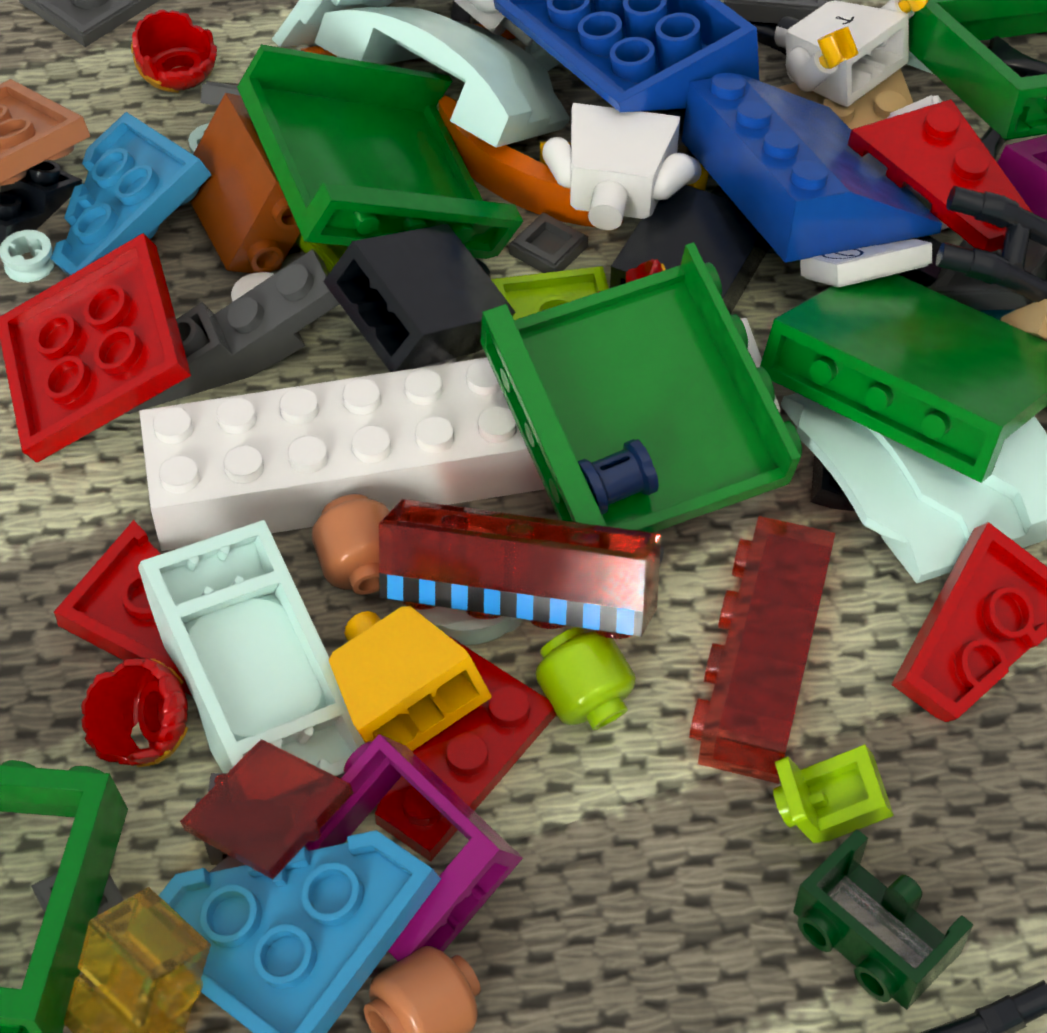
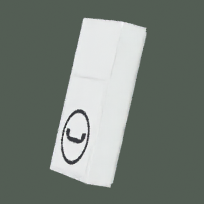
M908 239L800 260L801 276H804L805 279L839 288L927 267L928 264L932 263V243L918 239Z

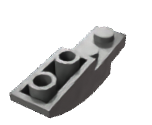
M312 249L214 314L201 302L177 318L176 321L191 376L126 413H134L249 378L303 348L305 344L299 331L339 305V302L323 282L329 274L324 261Z

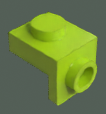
M865 744L802 770L798 768L789 756L775 761L781 785L773 788V795L779 813L789 828L797 826L813 844L833 840L854 832L856 829L859 830L894 816L874 755Z

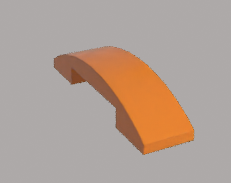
M446 95L439 100V113L474 180L506 201L533 213L541 215L544 212L562 222L595 227L589 221L588 211L575 210L570 205V188L560 186L547 165L507 145L496 148L450 122L457 101Z

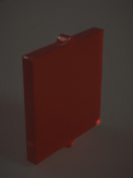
M261 739L227 774H220L215 778V786L180 822L188 833L273 880L308 841L313 842L320 838L322 826L354 792L350 783Z

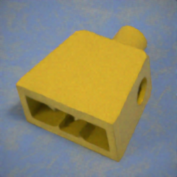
M411 606L400 607L383 619H380L376 613L371 611L356 614L345 626L344 635L348 642L333 651L329 658V663L353 725L365 743L373 741L378 734H381L414 751L492 698L468 652Z

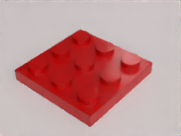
M144 233L0 316V342L21 449L24 454L35 462H40L191 376L157 246Z

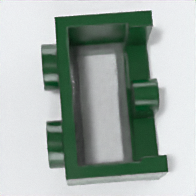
M856 829L800 884L793 913L799 917L797 923L800 931L813 946L824 952H830L835 948L856 966L854 970L856 979L871 996L882 1002H888L893 998L907 1010L961 954L973 924L961 915L949 927L946 935L940 932L916 912L923 893L915 880L901 874L887 888L860 865L868 837Z

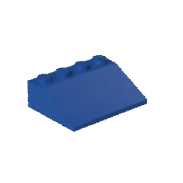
M494 0L496 10L619 112L684 109L687 103L689 81L709 79L718 73L742 74L760 81L757 28L720 0Z
M718 73L709 79L689 81L682 142L785 263L808 259L814 256L940 234L942 227L940 220L906 186L900 188L885 176L887 172L885 165L870 153L861 157L847 145L851 129L830 107L742 74Z

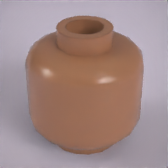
M351 494L331 501L324 507L321 516L312 528V542L323 575L334 587L343 590H353L354 593L360 595L379 591V573L393 575L403 563L404 548L392 514L385 504L368 499L364 495Z
M424 946L374 976L369 989L370 1002L364 1006L365 1019L372 1033H470L474 1029L478 1017L475 997L480 994V983L471 966L461 956L455 955L450 958L443 951L435 947Z

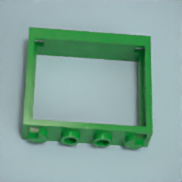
M929 0L924 8L914 13L909 19V51L1004 140L1047 134V74L1020 77L980 42L981 40L992 39V37L996 36L1004 38L1047 32V0Z
M9 760L0 765L1 812L75 818L22 988L0 987V1033H63L128 808L110 773H104L89 766H74L69 770L37 768L23 761Z

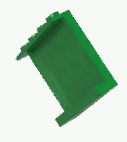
M260 45L237 88L304 242L349 246L355 240L448 224L474 258L488 259L501 253L524 221L515 204L483 201L436 107L453 82L449 75Z
M694 242L685 245L681 265L516 320L513 319L507 304L482 312L480 343L576 560L788 485L801 459L802 444L799 434L790 421H783L774 403L775 391L771 378L763 367H756L747 349L748 336L745 326L737 314L730 315L721 297L722 285L718 272L711 262L704 263ZM638 439L645 446L652 459L658 476V491L650 495H643L639 492L608 505V512L602 515L578 461L585 458L592 463L623 450L625 442Z
M898 274L839 288L832 286L776 317L773 321L760 367H763L768 372L771 381L980 483L992 475L1005 439L1047 407V341Z

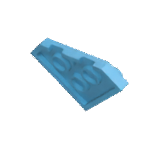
M125 112L86 149L82 164L88 170L85 183L75 186L64 217L71 227L67 239L56 242L51 260L69 277L142 233L151 239L156 234L159 225L179 206L191 201L198 193L200 186L212 174L199 158L128 112Z
M377 830L347 836L348 843L311 851L305 846L247 858V865L210 873L205 868L175 874L128 935L253 1033H327L441 878L434 869Z

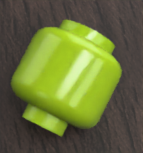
M573 627L557 635L541 648L540 655L543 659L536 668V680L562 723L578 725L588 721L593 730H598L617 720L628 711L623 700L634 689L635 674L613 637L608 632L599 630L589 631L586 628Z

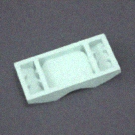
M262 520L142 560L138 568L163 646L188 685L198 708L209 749L222 772L227 774L229 784L244 807L251 804H267L272 806L342 777L345 774L344 766L346 761L365 742L353 725L329 663V656L266 521Z

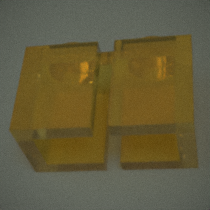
M147 887L89 920L78 964V969L83 974L74 980L64 1025L72 1033H187L185 1030L193 1003L203 988L201 977L211 944L150 887Z

